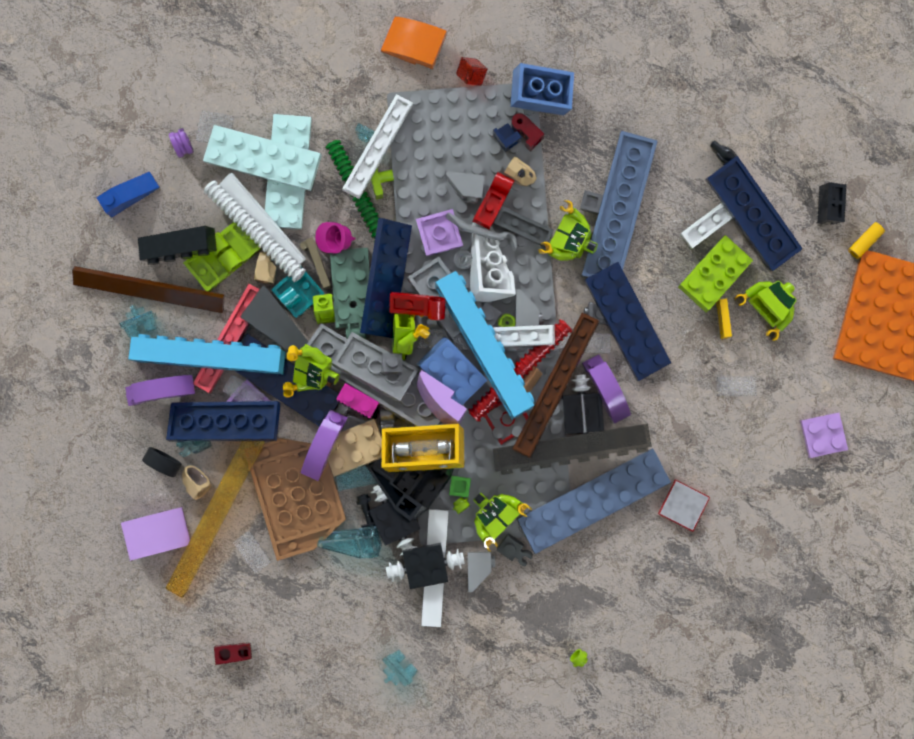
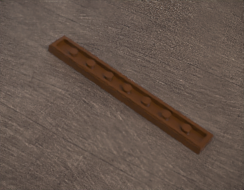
M74 266L72 269L73 285L218 313H223L224 294Z
M581 313L512 448L513 451L531 458L600 322L598 319Z

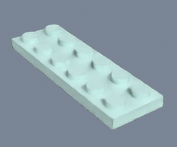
M274 114L271 140L309 150L312 118ZM267 180L266 213L279 228L302 230L305 189Z
M214 125L203 161L311 191L322 154Z

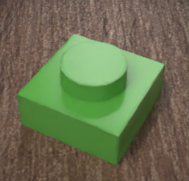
M452 476L449 495L468 498L471 478Z

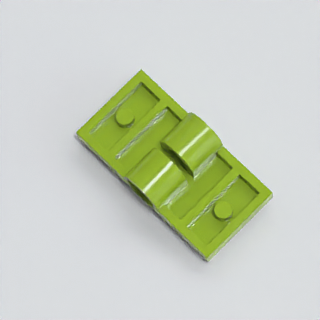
M232 222L223 231L215 233L217 251L209 252L210 255L198 256L196 254L193 255V258L183 262L206 291L210 292L263 249L259 248V244H255L254 240L250 239V235H246V231L243 232L241 230L242 227L239 228L237 226L238 223Z
M724 235L678 288L707 313L751 264L753 259Z

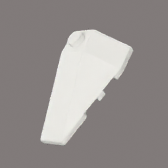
M474 222L472 223L473 226L486 229ZM472 233L470 289L476 301L492 302L514 296L516 294L514 276L507 267V259L505 255H502L499 241Z

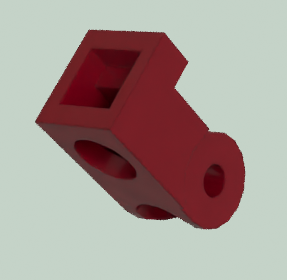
M518 113L513 116L511 127L514 132L518 131L527 140L525 147L531 152L544 139L545 134L526 115Z
M251 643L215 645V665L252 659Z

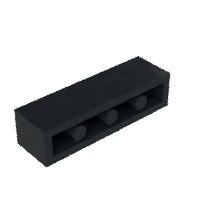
M200 226L139 237L140 261L147 262L148 265H156L162 260L164 262H174L179 257L181 259H191L196 254L198 256L210 255L209 252L217 251L215 228Z

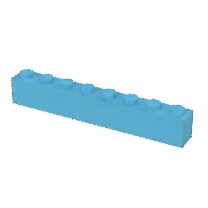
M455 271L436 281L435 288L440 297L446 299L445 306L511 420L531 410L534 407L533 403L535 400L532 394L526 392L523 387L525 383L522 377L516 375L512 360L510 358L507 359L505 356L503 344L495 339L493 327L487 325L484 320L486 316L481 308L478 309L474 303L476 299L473 293L467 291L465 279Z
M145 334L131 337L128 359L134 362L283 375L286 352L277 345H268V348H263L261 344L256 343L242 346L243 343L231 342V345L224 344V341L219 340L205 343L203 339H194L191 342L187 341V338L175 337V340H168L169 337L157 336V339Z

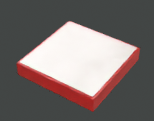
M674 480L658 514L693 532L710 497L678 480Z

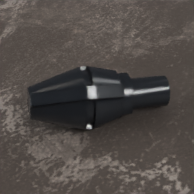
M715 140L710 145L716 151L719 160L725 164L737 156L731 148L724 145L721 146Z

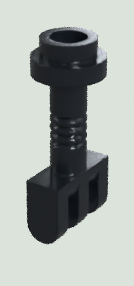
M368 493L357 496L356 501L357 505H361L367 523L361 525L365 538L369 537L368 529L371 530L372 536L376 535V526L369 513L370 506L368 502L372 500L371 497H368Z

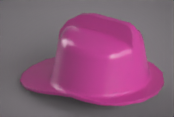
M335 222L320 224L315 235L318 248L325 253H340L343 250H347L351 242L355 240L348 227Z

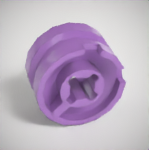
M183 128L178 129L176 133L171 132L168 134L179 158L184 157L186 153L191 154L194 152Z

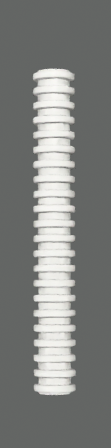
M217 181L210 182L205 187L204 193L208 194V197L212 198V201L216 202V205L221 207L220 209L225 211V214L229 215V218L233 219L234 223H238L237 226L239 228L242 227L241 230L243 232L246 231V235H250V239L254 240L255 244H259L258 247L263 248L262 251L264 253L267 252V256H271V260H275V264L280 265L279 268L284 269L283 272L288 273V277H292L293 282L298 281L305 274L306 270L301 268V265L297 264V261L293 260V257L289 256V253L285 252V249L280 247V244L276 243L275 239H271L272 236L267 235L268 232L266 230L263 231L264 228L262 226L259 227V223H255V219L251 218L250 214H246L247 211L242 210L243 207L241 205L238 206L239 203L237 201L234 202V198L230 197V194L226 193L225 189H221L222 186L217 185Z

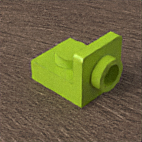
M332 294L313 296L314 314L317 324L335 322Z

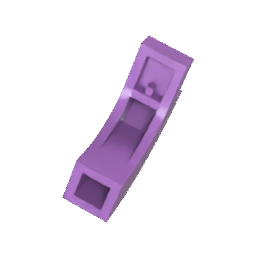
M599 354L582 362L584 369L596 386L605 410L615 424L629 417L631 413L627 401L607 363L603 361Z
M192 375L147 380L125 387L128 406L195 394Z
M330 409L308 450L302 466V474L319 481L326 468L333 446L348 417Z

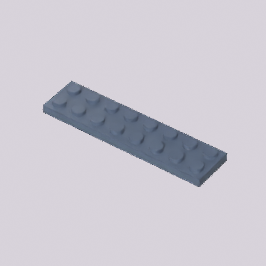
M624 131L620 132L591 241L597 243L598 247L594 254L587 253L582 277L588 278L616 262H619L623 270L657 140Z
M652 448L525 514L528 517L521 516L517 518V521L534 554L671 482L656 452Z

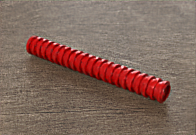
M561 319L558 324H555V345L557 346L559 341H563V338L567 337L569 332H572L571 327ZM555 345L533 346L532 350L529 349V353H525V357H521V361L515 363L514 371L516 375H520L524 379V376L528 375L529 371H533L534 366H538V362H542V358H546L545 355L547 353H551V349H555ZM490 387V391H486V395H482L481 400H477V404H473V407L468 409L469 414L476 421L480 422L481 418L490 412V409H494L495 404H499L498 401L500 399L494 388Z

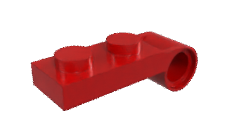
M497 172L472 222L490 230L515 180Z
M391 292L390 313L428 316L430 320L445 319L446 299L438 296Z

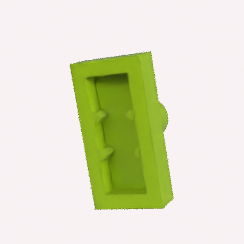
M376 169L371 178L376 200L383 198L381 183L394 181L392 169L378 172V169Z

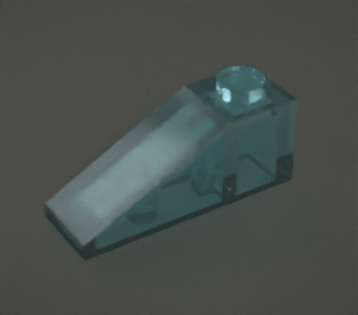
M373 526L333 531L325 540L324 536H321L317 546L362 559L378 557L382 543L377 527Z

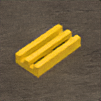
M727 298L719 299L716 302L720 338L727 339L732 337Z

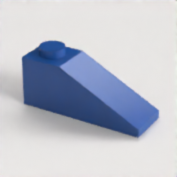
M149 171L110 188L96 198L105 213L112 218L160 187Z

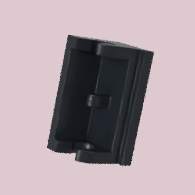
M828 182L819 186L818 224L831 222L830 225L845 222L847 184Z

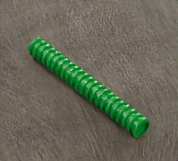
M334 140L328 143L325 148L329 150L328 154L332 156L331 160L334 161V166H337L336 170L340 171L339 175L342 176V181L346 183L354 166H351L352 162L349 161L346 150H343V145H340L341 141ZM364 191L360 199L350 195V197H353L352 201L356 202L355 206L358 207V212H361V218H364L363 222L366 223V228H369V233H372L371 237L375 239L379 214L375 212L376 208L372 207L373 203L370 202V197H367L368 193Z

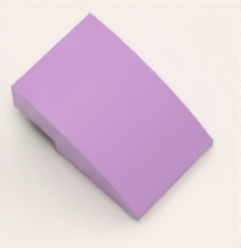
M421 370L416 386L424 403L444 425H460L467 408L452 399L454 395L453 390Z
M182 507L121 523L130 561L192 545Z

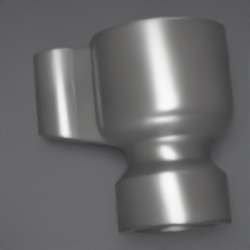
M379 405L381 431L385 428H394L395 420L402 419Z

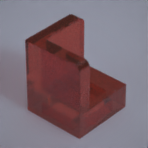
M461 57L456 75L466 84L482 86L488 68L476 58Z

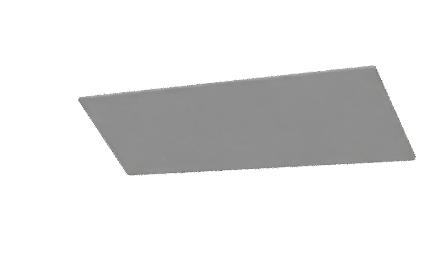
M512 84L392 92L387 94L388 108L396 94L413 102L411 110L391 143L396 222L412 225L401 293L418 294L407 280V277L437 257H440L451 273L456 271L458 275H462L466 281L465 287L467 291H471L472 233L463 231L458 227L463 247L426 257L416 222L418 218L453 209L454 215L466 224L472 225L473 218L482 202L478 201L477 204H471L463 200L446 179L447 171L485 175L483 201L497 172L504 175L506 168L515 156L530 166L535 172L537 179L534 184L529 186H520L514 182L502 206L548 227L541 142L530 152L525 147L527 140L520 134L522 137L521 142L505 152L492 134L495 128L499 129L507 123L511 126L513 116L518 113L526 115L540 129L539 111L510 107ZM521 169L518 172V176L524 177L525 170ZM493 222L492 226L495 232L502 233L507 231L494 225ZM516 234L514 235L517 239V249L514 252L508 238H505L504 241H499L502 255H505L507 259V267L514 276L515 292L516 289H520L539 308V314H543V325H555L556 313L551 256L548 253L540 254L538 251L539 249L545 251L546 248ZM515 295L487 302L502 312L500 317L505 313L515 317ZM476 301L474 303L478 309H482L486 302ZM416 315L414 320L415 331L418 325L423 324L429 328L428 332H430V335L426 339L419 336L418 340L413 344L412 354H407L406 362L419 369L414 379L415 382L418 381L419 373L422 370L416 363L443 337L448 338L487 379L462 405L467 408L464 418L460 423V426L464 429V468H454L452 476L471 478L468 496L470 506L460 514L453 510L455 507L453 503L461 497L449 495L450 478L429 508L448 510L446 543L482 541L477 534L474 523L476 512L480 507L473 501L480 492L488 500L493 495L498 496L499 494L514 496L522 503L529 505L533 511L570 491L563 399L561 397L531 458L513 451L512 448L526 423L523 414L515 418L513 425L509 427L504 426L500 422L501 417L503 423L507 425L511 424L513 420H511L508 413L502 416L503 412L506 411L502 404L487 413L495 427L493 431L484 417L481 418L480 422L476 421L469 414L468 409L472 408L473 404L476 405V401L481 400V396H485L486 391H490L491 383L462 334L451 340L445 330L437 325L436 320H430L428 316L421 318ZM498 320L493 327H500L498 326ZM557 345L554 346V350H550V354L547 353L545 355V359H541V363H537L538 366L536 368L542 372V376L530 392L535 400L534 405L559 358ZM533 346L504 347V354L507 359L510 358L515 366V363H519L521 361L520 358H524V354H528V350H532ZM532 409L526 412L527 415H528V417H529V415H530ZM511 434L515 436L502 445L498 441L499 438L503 440ZM529 508L524 510V514L531 512ZM429 509L418 517V525L420 527L419 539L422 545H427ZM517 518L496 539H504L508 533L515 538L525 537Z

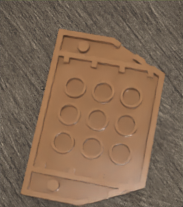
M283 438L244 449L277 561L316 549L346 520L329 462H327L319 481L302 474V466L312 443Z

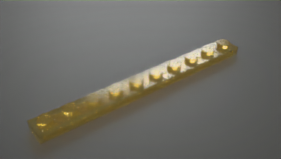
M265 441L241 442L165 588L181 598L185 596Z

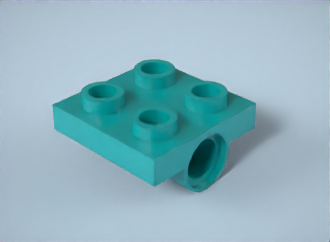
M306 271L298 281L293 282L292 277L289 278L287 275L271 289L296 319L313 306V296L325 294Z

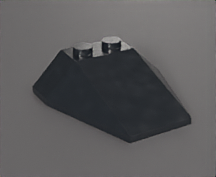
M428 448L423 449L424 453L428 451ZM382 458L365 465L394 509L411 522L430 508L450 480L454 468L387 472L382 468Z

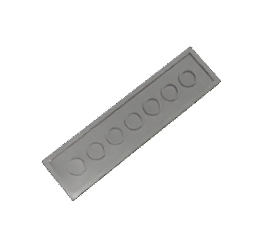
M321 323L307 345L319 348L323 354L332 359L333 363L347 339ZM334 366L331 367V371L340 374L339 380L378 401L381 407L413 427L439 425L440 421L424 403L416 386L417 382L414 380L401 402L398 403Z

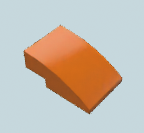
M395 16L381 52L414 65L417 63L433 69L446 39L447 31L427 23Z

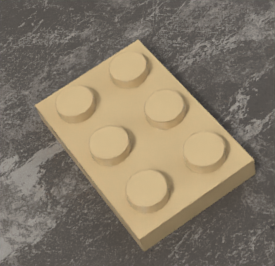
M376 419L342 431L339 434L328 459L333 476L336 477L382 458V435Z

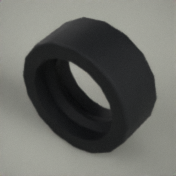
M153 447L148 448L142 459L149 467L170 477H175L182 465L174 457Z

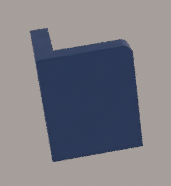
M508 123L499 129H493L492 133L505 152L520 143L522 138L518 131L514 132Z

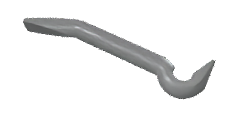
M447 213L445 216L463 231L498 241H504L505 238H508L513 252L517 249V239L512 232L497 233L466 224L450 213Z

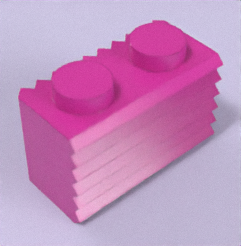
M346 383L337 396L338 402L344 403L345 406L347 405L348 408L354 409V411L361 413V415L368 417V419L372 418L379 405L378 401Z

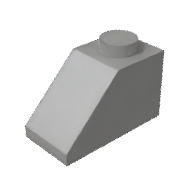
M453 171L446 172V179L463 200L471 204H477L478 201L482 202L485 175Z
M516 289L515 327L543 325V314H539V308L520 289Z
M489 551L467 552L468 592H473L491 573V568H495V556H491Z

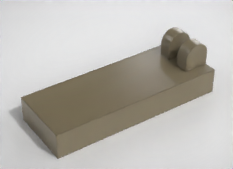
M312 237L301 242L300 248L303 251H310L323 289H331L332 287L315 240Z

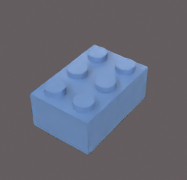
M520 63L513 70L510 107L564 116L572 110L574 72Z
M443 337L416 363L424 372L453 390L454 395L452 399L460 405H463L487 381L479 370L446 337Z

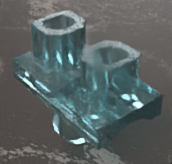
M135 304L130 306L131 311L125 313L128 320L119 323L121 329L125 330L129 338L137 337L140 334L137 326L141 324L144 325L147 332L157 329L155 321L157 315L153 311L144 313V307L137 309Z
M400 650L382 659L388 666L383 670L387 675L384 682L388 683L391 680L397 685L401 681L406 686L414 681L412 678L417 673V669L412 664H409L405 669L399 665L405 658Z

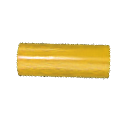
M874 222L848 249L849 253L854 258L859 259L885 233V229L879 223Z

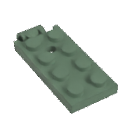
M368 247L347 249L340 253H330L336 329L346 327V339H348L351 332L366 339V334L360 333L370 274ZM356 302L357 306L355 308H351L350 303Z

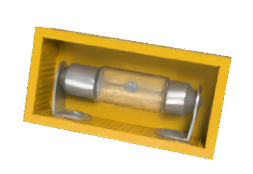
M459 424L382 429V468L387 472L464 468V429Z

